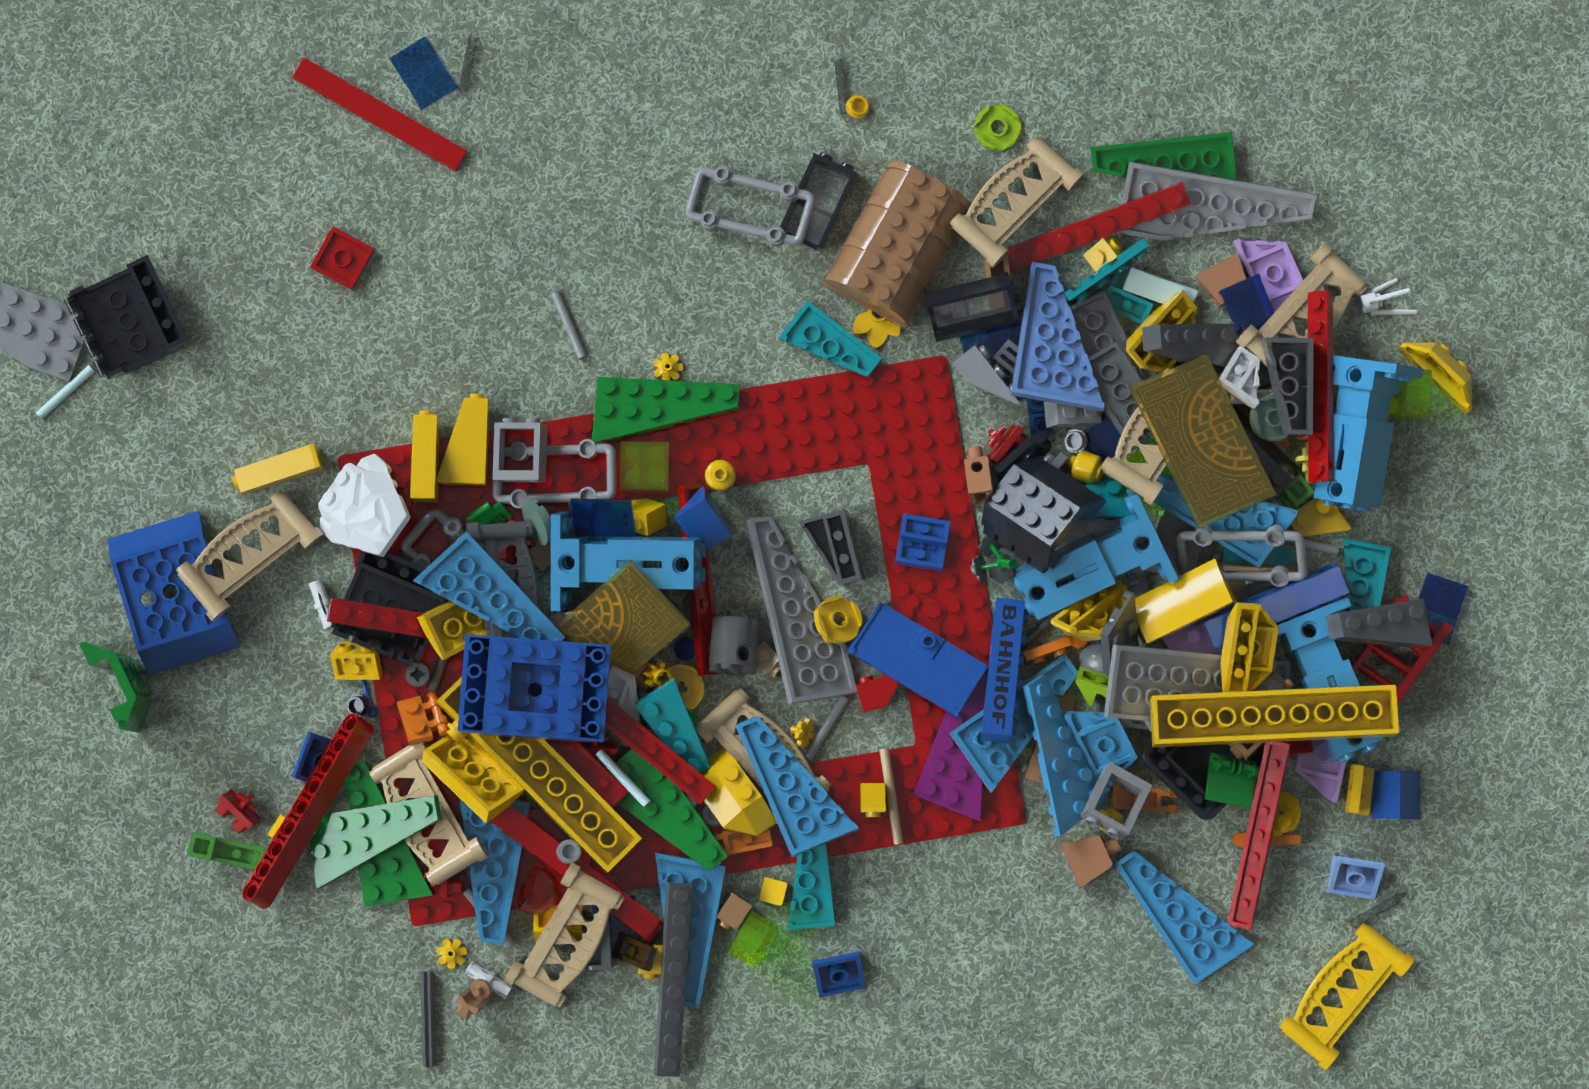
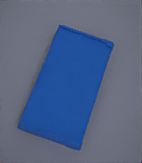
M882 602L878 604L847 651V653L857 657L956 718L960 716L964 705L988 669V665Z

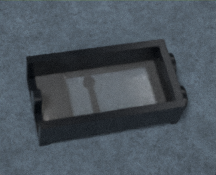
M822 152L819 155L813 154L798 186L802 190L811 192L816 199L806 237L801 244L821 253L857 177V172L854 171L853 166L844 162L841 165L832 161L833 158ZM798 198L796 201L791 202L780 225L786 234L796 236L806 200Z
M1008 271L1004 272L1003 275L941 290L924 291L936 342L1019 323L1018 313L1022 312L1019 298L1014 299L1013 294H1018L1015 279H1009Z

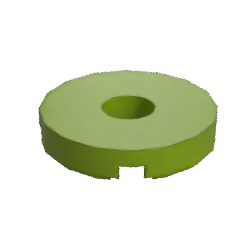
M1003 104L987 106L979 113L975 121L974 132L977 140L983 147L991 151L1010 149L1017 142L1021 134L1019 115L1012 108ZM996 121L1002 122L1005 126V130L1000 134L994 133L991 129V125Z

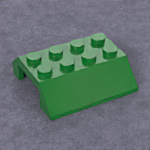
M87 642L79 643L89 666L105 670L112 667L127 699V702L110 709L115 722H119V729L139 733L152 702L150 695L153 694L148 681L144 682L140 673L143 672L139 661Z

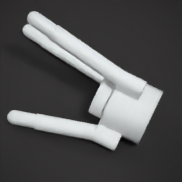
M1398 278L1374 289L1364 291L1365 294L1360 295L1364 314L1370 312V316L1418 314V310L1379 309L1383 307V300L1411 292V289L1407 288L1384 295L1378 293L1399 281Z

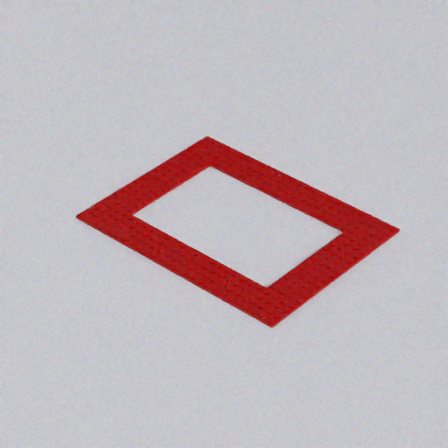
M945 356L877 366L868 378L853 371H846L740 389L739 409L737 411L713 417L706 416L695 419L693 422H682L674 424L673 427L641 435L634 434L622 437L621 440L617 441L610 440L600 443L610 444L616 451V494L611 500L598 501L602 508L611 507V503L619 501L654 500L678 496L679 485L702 484V487L704 486L707 491L712 490L706 483L705 471L708 465L716 460H725L734 467L736 481L733 486L867 465L870 470L893 610L898 612L896 608L900 598L907 596L909 589L945 603L947 612L940 629L937 626H931L928 630L988 665L992 619L985 578L984 582H979L977 576H974L971 571L972 559L976 555H980V551L978 549L979 543L973 508L968 494L964 456L948 362ZM594 413L540 422L548 425L547 446L579 445L584 439L592 440ZM494 430L489 431L487 486L439 485V502H414L410 498L412 444L346 454L338 458L339 471L348 463L357 466L362 458L372 454L378 455L390 466L392 470L390 477L396 481L398 485L396 488L397 494L403 497L411 518L387 553L411 563L412 561L402 553L401 544L428 511L438 509L449 518L455 517L459 519L464 530V526L468 523L465 519L466 516L487 501L492 506L497 503L493 498L492 458L494 453ZM505 430V447H511L515 442H523L529 447L534 446V430ZM451 437L439 439V471ZM598 453L592 459L583 458L580 454L547 455L546 482H502V495H511L517 489L525 490L529 494L574 493L587 486L596 489L597 492L607 491V454ZM529 456L527 460L522 462L516 461L511 457H504V470H533V456ZM568 502L538 503L539 507L543 505L546 508L550 517L551 514L558 512L571 513ZM504 504L512 513V519L510 520L524 521L522 509L515 508L511 504ZM903 513L950 521L942 572L895 564ZM434 519L411 545V549L417 554H426L430 558L431 563L448 549V535L444 532L443 525L437 519ZM357 548L352 549L355 571L358 567L356 563L361 554V550ZM931 602L926 603L922 608L923 614L929 617L927 608L933 604ZM906 606L902 607L898 612L909 619L913 617V610ZM430 643L420 663L430 669L432 678L438 654ZM464 650L448 657L438 691L436 692L438 698L462 677ZM379 654L383 676L380 680H373L385 760L409 745L397 707V701L420 696L422 703H427L429 701L427 694L432 692L428 690L430 681L422 687H415L409 684L405 676L408 666L396 661L398 656L394 654L392 659ZM906 687L915 744L889 750L903 843L894 844L886 790V812H881V817H866V812L860 811V783H884L880 751L812 762L809 765L814 775L818 778L821 775L824 776L831 784L828 788L829 791H827L830 798L859 827V830L828 842V857L1024 824L1026 818L1016 760L991 793L982 781L980 821L914 796L913 793L946 711ZM442 709L448 723L452 724L454 720ZM433 713L426 714L428 721L434 720ZM438 730L433 731V740L426 743L428 746H431L445 736H440ZM429 769L460 824L458 806L460 805V798ZM747 773L746 775L751 780L756 789L759 791L767 806L769 807L770 811L772 812L769 803L766 799V796L763 792V789ZM399 778L395 781V787L400 789L399 794L401 797L408 794L415 779ZM704 801L701 805L698 803L696 805V810L702 818L703 809L706 806ZM619 804L613 809L642 839L608 873H605L582 849L580 856L581 860L622 891L659 886L655 852L692 859ZM541 808L528 811L527 818L559 843L564 840H572ZM436 823L422 830V836L429 837ZM707 824L714 835L728 831L723 829L721 824L718 826ZM776 824L770 828L773 846L731 854L721 865H726L725 874L796 863L797 856L791 857L779 826ZM432 839L429 842L428 846L434 850L433 855L435 858L441 857V853H443L449 840ZM723 839L718 840L722 847L725 848ZM523 847L521 849L510 910L560 902L568 887L560 883L563 877ZM414 853L420 868L424 872H429V867ZM465 870L450 878V880H462L463 891L467 887L472 889L471 878L465 877ZM425 877L429 886L431 887V883L428 881L427 877ZM440 884L438 887H432L435 895L408 899L413 926L476 916L474 906L463 893L450 895V897H440Z

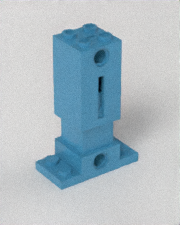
M1333 355V370L1335 371L1333 384L1339 385L1335 414H1333L1334 481L1316 483L1314 498L1323 499L1322 504L1370 512V507L1380 509L1394 428V423L1387 422L1392 394L1399 395L1401 381L1412 382V378L1422 379L1424 369Z
M1131 489L1126 490L1128 497L1124 499L1131 514L1119 519L1120 526L1097 537L1092 532L1055 550L1062 559L1054 569L1048 567L1047 572L1041 573L1030 565L1031 562L1015 569L1014 583L1019 594L1024 593L1026 596L1024 604L1030 616L1035 614L1037 620L1044 618L1115 584L1114 577L1139 565L1143 571L1156 564L1162 579L1168 578L1170 584L1179 580L1139 494ZM1139 537L1147 538L1143 543L1136 542ZM1037 586L1043 588L1040 592L1037 593L1031 591L1034 587Z
M570 512L551 514V611H562L570 607V603H573L574 591L570 587H581L589 584V582H608L609 585L630 565L637 570L653 589H695L702 586V582H705L706 570L705 567H702V558H705L706 545L702 543V538L617 536L608 539V542L589 541V536H570V532H573L574 519L570 517ZM570 556L575 561L574 566L570 563ZM683 558L688 560L689 568L683 565Z
M1348 597L1278 625L1276 645L1281 641L1287 657L1293 655L1303 678L1299 682L1301 689L1360 686L1349 659L1343 661L1335 641L1330 640L1326 616L1347 612L1351 607ZM1303 630H1308L1312 638L1306 637L1303 634ZM1356 738L1357 745L1352 744L1349 739L1323 740L1332 762L1339 760L1340 764L1354 759L1357 756V752L1361 751L1362 755L1376 750L1379 747L1378 743L1383 738Z

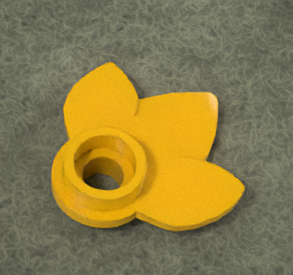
M871 310L859 314L855 319L853 333H866L871 346L877 349L884 344L888 335L898 337L900 327L884 317H876Z

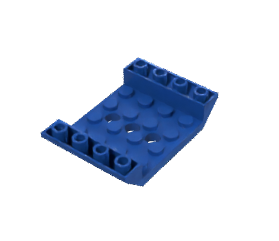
M200 511L108 539L110 562L138 654L149 676L241 647L235 626L231 624L228 612L226 611L215 621H211L206 615L208 611L188 589L176 571L186 561L189 564H193L207 547L204 536L206 531ZM212 562V565H207L204 571L206 574L217 577ZM168 585H174L177 589V594L174 598L169 599L164 594V590ZM146 592H151L154 596V601L149 606H145L141 601L142 595Z

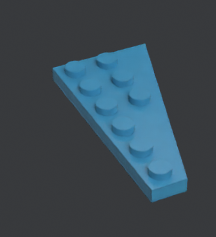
M1161 473L1156 480L1163 484L1164 487L1154 503L1194 528L1208 525L1213 531H1267L1273 525H1280L1286 531L1298 514V510L1257 499L1200 523L1178 477ZM1217 541L1258 568L1274 548L1267 544L1266 541Z
M467 531L413 580L518 638L562 641L565 638L560 630Z
M1066 654L1023 682L1020 691H1016L1015 699H1020L1018 713H1014L1013 721L1017 722L1016 736H1011L1009 744L981 740L984 710L949 733L990 793L995 789L1010 766L1033 737L1032 731H1035L1033 718L1028 714L1023 686L1036 677L1045 675L1057 701H1059L1078 674V671Z
M1040 675L1023 686L1028 714L1033 718L1035 731H1032L1034 740L1038 742L1040 753H1037L1044 790L1049 794L1051 805L1048 806L1050 815H1053L1055 828H1053L1055 837L1061 836L1083 819L1080 815L1097 780L1064 717V713L1046 676ZM1103 792L1095 810L1107 801Z
M758 716L736 724L738 734L791 857L859 830V827L848 818L841 807L830 798L823 787L794 758V755L777 739V736Z
M460 799L464 833L467 839L470 841L478 837L489 854V858L482 862L477 861L469 866L479 941L504 946L522 846L491 822L485 823ZM515 800L511 806L527 818L530 803Z
M1132 851L1114 863V866L1194 985L1254 945L1137 852Z
M655 852L663 916L665 915L667 882L693 884L684 1006L699 1008L726 865L719 864L711 871H708L693 859Z

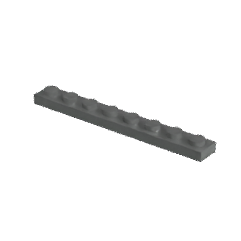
M667 882L654 1063L655 1076L680 1077L693 886L691 883Z

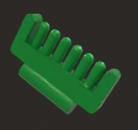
M487 501L466 516L465 519L468 523L477 522L478 525L495 524V522L502 523V521L506 522L507 519H512V513L501 501L493 506Z

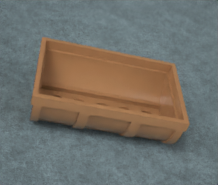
M890 161L822 285L906 330L925 295L924 291L928 290L958 235L952 229L953 226L950 222L958 213L962 216L967 214L971 205L970 201L953 187L903 162Z

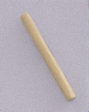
M889 748L879 749L894 844L903 843Z

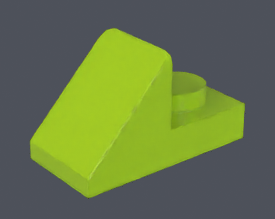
M1080 666L1075 682L1088 705L1092 708L1096 694L1106 698L1109 676Z

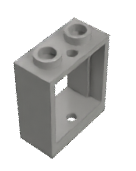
M503 418V422H495L493 480L499 482H546L548 425L540 423V419L526 418L525 423H517V419ZM505 430H534L533 470H504Z
M1110 762L1103 768L1080 817L1085 819L1088 825L1095 828L1100 827L1107 831L1108 836L1114 839H1124L1129 835L1152 784ZM1108 780L1138 796L1124 825L1095 810Z

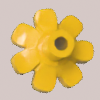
M668 353L661 354L662 360L655 359L654 366L658 368L654 371L655 377L662 376V380L670 381V378H672L674 381H677L680 378L677 372L683 371V364L677 363L679 357L674 354L669 358Z
M805 718L804 722L799 721L797 726L793 725L791 727L790 734L795 735L794 738L798 739V747L806 748L809 745V740L813 741L815 733L812 732L815 729L813 720Z
M449 938L443 941L444 947L439 946L436 951L437 954L442 955L438 959L441 965L447 963L449 969H454L456 963L459 965L464 964L465 959L462 955L467 954V948L460 947L462 941L455 939L452 943Z

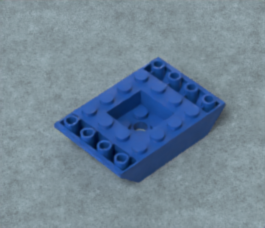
M465 634L458 732L572 742H604L611 645ZM537 683L541 685L542 693L539 696L533 697L528 693V688L531 684Z

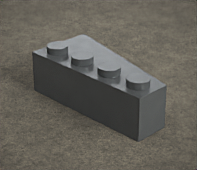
M1234 323L1160 324L1142 327L1144 352L1165 358H1173L1178 360V362L1193 365L1203 361L1207 369L1213 370L1216 373L1224 371L1236 351Z
M1266 337L1261 339L1284 436L1313 435L1314 338Z
M1424 599L1326 616L1330 640L1364 642L1377 645L1384 644L1397 647L1404 646L1416 649L1432 646Z

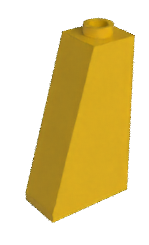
M470 394V398H464L437 477L439 485L487 486L490 400L484 398V394Z
M421 410L419 415H413L410 498L414 502H439V484L437 483L439 474V416L433 415V411Z
M313 443L235 469L236 476H233L232 480L235 489L240 490V493L244 495L326 470L320 448Z

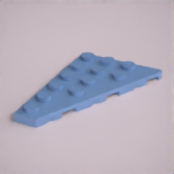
M1032 262L1011 395L1103 412L1105 403L1102 402L1097 381L1092 374L1093 370L1081 343L1080 333L1076 329V322L1071 308L1067 304L1063 286L1058 279L1059 275L1056 266Z

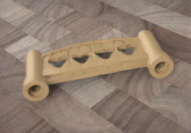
M1036 137L1027 145L1028 153L1008 163L988 180L973 200L966 215L962 216L958 213L950 222L953 226L952 229L987 259L986 263L992 268L996 267L1009 251L1002 244L1061 185L1068 191H1071L1085 175L1078 167L1074 169L1044 141ZM1030 164H1036L1042 180L1025 177L1023 171L1029 170ZM1015 179H1021L1027 196L1011 193L1008 190V186L1013 185ZM1000 194H1005L1009 199L1012 211L995 208L992 202L998 200ZM985 209H989L993 212L996 226L979 223L977 217L983 215Z
M1327 241L1310 257L1317 266L1259 330L1251 324L1235 341L1239 346L1246 347L1252 354L1257 356L1266 367L1267 364L1261 339L1266 337L1279 338L1278 334L1294 338H1308V329L1305 330L1304 336H1299L1293 321V317L1308 320V292L1324 290L1322 284L1340 288L1341 295L1336 296L1333 303L1334 329L1345 313L1352 296L1356 295L1359 297L1368 288L1365 284L1366 282L1332 251L1333 247Z
M1167 366L1160 379L1178 372V370ZM1142 404L1137 407L1128 420L1119 439L1115 456L1113 458L1108 456L1100 469L1104 470L1103 473L1144 497L1143 501L1152 506L1164 487L1163 484L1156 480L1169 462V459ZM1149 429L1159 445H1143L1139 443L1138 438L1144 435L1143 430ZM1133 447H1137L1147 463H1130L1127 461L1126 456L1132 453L1131 449Z
M277 491L269 498L272 501L270 505L243 516L225 528L207 545L193 564H189L186 561L176 569L180 579L208 611L206 615L211 621L218 619L231 607L225 600L227 597L298 542L307 549L324 535L318 527L314 528L285 492ZM269 517H276L279 523L280 536L263 531L260 525L263 522H268ZM251 531L259 532L261 550L245 546L242 543V538L249 537ZM233 545L240 546L243 565L226 560L223 557V553L231 551ZM215 559L221 560L224 579L206 574L204 568L207 565H212Z
M741 688L733 691L701 722L698 720V726L695 729L699 737L706 744L715 738L761 787L740 736H734L736 724L740 716H746L748 720L758 716L826 792L829 791L828 788L831 784L822 775L819 778L814 775L809 763L795 742L774 721L749 706L747 701L750 698Z
M426 742L412 746L408 745L374 766L369 774L376 784L379 782L383 784L387 804L438 795L442 819L436 822L430 836L423 837L422 831L405 839L412 851L429 867L426 877L431 885L434 886L441 884L473 863L489 858V854L478 837L470 841L467 839L431 772L422 762L424 750L429 747ZM399 778L415 779L408 794L401 797L399 794L400 789L395 787V781ZM432 839L449 840L441 857L435 858L433 855L434 850L428 846L429 842Z
M573 862L560 882L568 887L528 958L524 964L514 960L503 980L505 983L511 986L515 984L550 1005L558 1006L559 1008L567 996L563 993V990L581 974L597 951L604 936L611 909L618 910L624 899L620 892L579 870L580 866ZM577 905H596L599 908V912L593 915V921L588 922ZM585 925L587 932L582 934L583 939L581 941H575L566 926ZM554 944H572L575 946L576 951L570 954V960L565 961ZM543 964H562L564 971L559 973L560 978L558 980H553Z

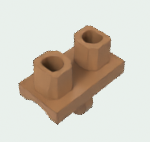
M476 979L458 996L456 1001L460 1003V1006L456 1013L466 1020L473 1013L477 1014L495 996L491 992L490 984L484 979Z

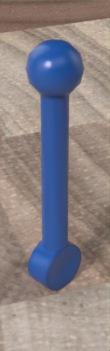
M360 680L364 694L370 702L368 715L374 718L377 716V710L373 707L366 681Z

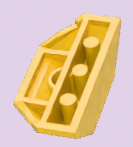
M1184 290L1179 291L1155 309L1126 341V352L1140 369L1163 373L1167 366L1171 368L1176 363V359L1165 358L1143 351L1142 327L1160 324H1196L1195 315H1197L1198 308Z
M1437 342L1402 343L1397 348L1416 368L1424 369L1423 375L1465 415L1472 410V377L1468 373L1469 368L1462 361L1459 360L1457 362L1451 356L1452 352L1444 344L1439 345Z
M1115 580V584L1069 605L1051 619V624L1081 641L1101 640L1100 633L1105 624L1108 623L1114 609L1120 610L1125 603L1123 594L1127 591V585Z
M1236 602L1227 617L1220 662L1223 692L1252 691L1272 673L1279 626L1261 604Z
M722 747L708 757L711 767L701 774L716 787L704 802L723 829L758 837L777 824L763 797L729 752Z

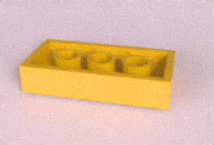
M1216 558L1179 576V580L1171 584L1167 582L1135 598L1137 622L1147 644L1159 641L1237 602Z
M448 601L417 617L429 642L442 660L464 650L465 634L486 636L485 620L452 601Z
M447 735L426 748L423 753L422 762L485 823L498 816L524 792V788L468 735L465 737L466 741L464 743L461 740L455 742Z

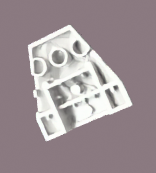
M372 454L362 458L357 466L352 463L345 464L327 492L324 493L318 506L322 515L320 518V530L332 543L340 546L341 544L346 545L352 549L357 548L363 552L384 557L411 517L403 497L397 494L396 488L398 485L390 477L392 472L390 466L378 455Z

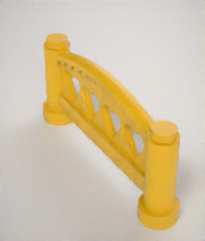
M1362 923L1354 933L1358 936L1356 941L1341 950L1321 969L1306 990L1295 1016L1292 1018L1287 1016L1279 1025L1282 1032L1318 1061L1317 1065L1324 1071L1329 1068L1340 1054L1333 1047L1335 1042L1392 972L1402 977L1415 961L1412 955L1409 953L1404 954L1369 924ZM1364 950L1367 952L1373 971L1352 967L1351 962L1353 959L1358 958L1360 951ZM1350 969L1358 989L1338 987L1336 980L1339 977H1343L1344 970ZM1330 988H1335L1338 991L1343 1008L1324 1006L1321 1003L1322 997L1328 995L1327 992ZM1319 1006L1322 1008L1328 1027L1309 1025L1306 1022V1017L1312 1014L1314 1007Z

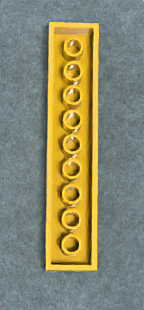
M462 677L437 700V704L457 722L459 720ZM468 733L490 757L524 788V792L572 840L580 845L581 849L605 873H608L642 839L544 739Z
M1396 685L1156 695L1150 698L1152 747L1393 737L1399 734Z

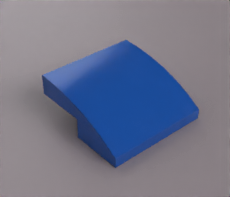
M903 513L895 564L942 572L950 521Z

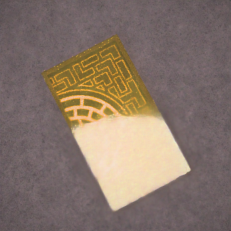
M1207 354L1142 382L1132 384L1129 387L1198 529L1204 528L1208 524L1266 499L1273 498L1276 495Z
M630 559L558 623L556 627L565 636L562 640L564 642L611 645L609 671L615 666L633 675L687 628L690 623Z

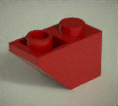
M883 673V677L873 679L871 675L859 679L860 684L856 685L863 713L887 706L899 683Z

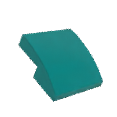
M1127 264L1129 266L1128 269L1119 275L1115 273L1106 293L1117 314L1142 324L1147 319L1155 301L1122 289L1124 285L1122 282H1125L1131 265Z

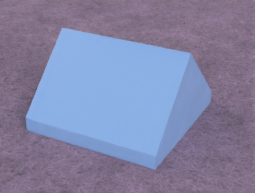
M1332 856L1327 893L1375 900L1385 863Z

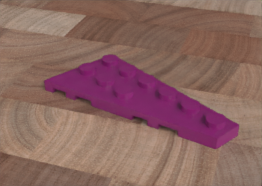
M988 670L964 705L960 716L956 718L947 711L945 712L913 793L914 796L977 821H980L982 780L949 733L984 710Z

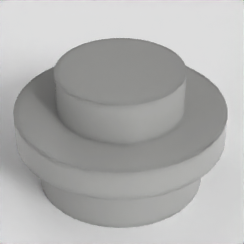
M1073 429L1066 434L1064 444L1070 452L1079 453L1087 447L1088 438L1082 430Z

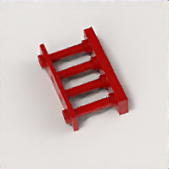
M1405 594L1402 599L1397 597L1393 604L1405 602L1409 596ZM1428 621L1430 635L1433 638L1432 646L1419 649L1408 647L1419 658L1414 666L1411 663L1409 665L1377 644H1369L1361 657L1356 655L1350 664L1354 673L1358 670L1378 685H1396L1398 705L1453 627L1446 622L1441 627L1438 624L1435 626ZM1371 651L1403 672L1402 675L1405 678L1400 685L1398 683L1393 684L1363 663Z

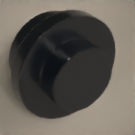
M360 693L352 695L347 701L348 712L350 714H357L360 717L367 715L370 710L369 699Z

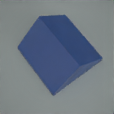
M704 486L674 516L688 537L702 538V543L706 545V551L731 537L729 520Z
M308 732L292 777L307 782L332 739Z
M1374 771L1372 819H1420V771Z
M859 951L812 961L819 998L866 988Z

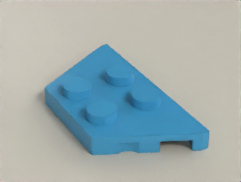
M1064 712V717L1096 780H1098L1103 768L1111 762L1126 770L1138 758V753L1120 718L1105 717L1104 712ZM1108 780L1103 793H1108L1114 783Z

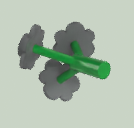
M987 535L981 539L978 549L986 557L994 553L997 560L993 559L989 564H986L980 555H976L972 559V574L977 576L979 582H984V578L987 577L986 569H990L989 576L991 578H996L998 583H1005L1007 578L1011 579L1014 576L1012 570L1016 568L1017 562L1014 559H1006L999 553L1001 545L998 543V540L994 541Z

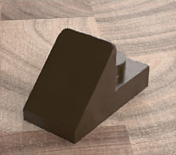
M619 933L612 956L640 969L651 971L658 948L647 941Z

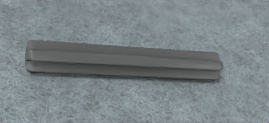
M423 971L420 974L422 1059L424 1067H434L436 1065L434 973L432 971Z

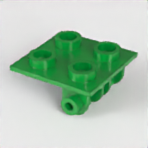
M1210 753L1205 800L1251 809L1255 776H1258L1260 767L1256 766L1257 762L1251 760L1245 762L1243 759L1239 760L1235 757Z

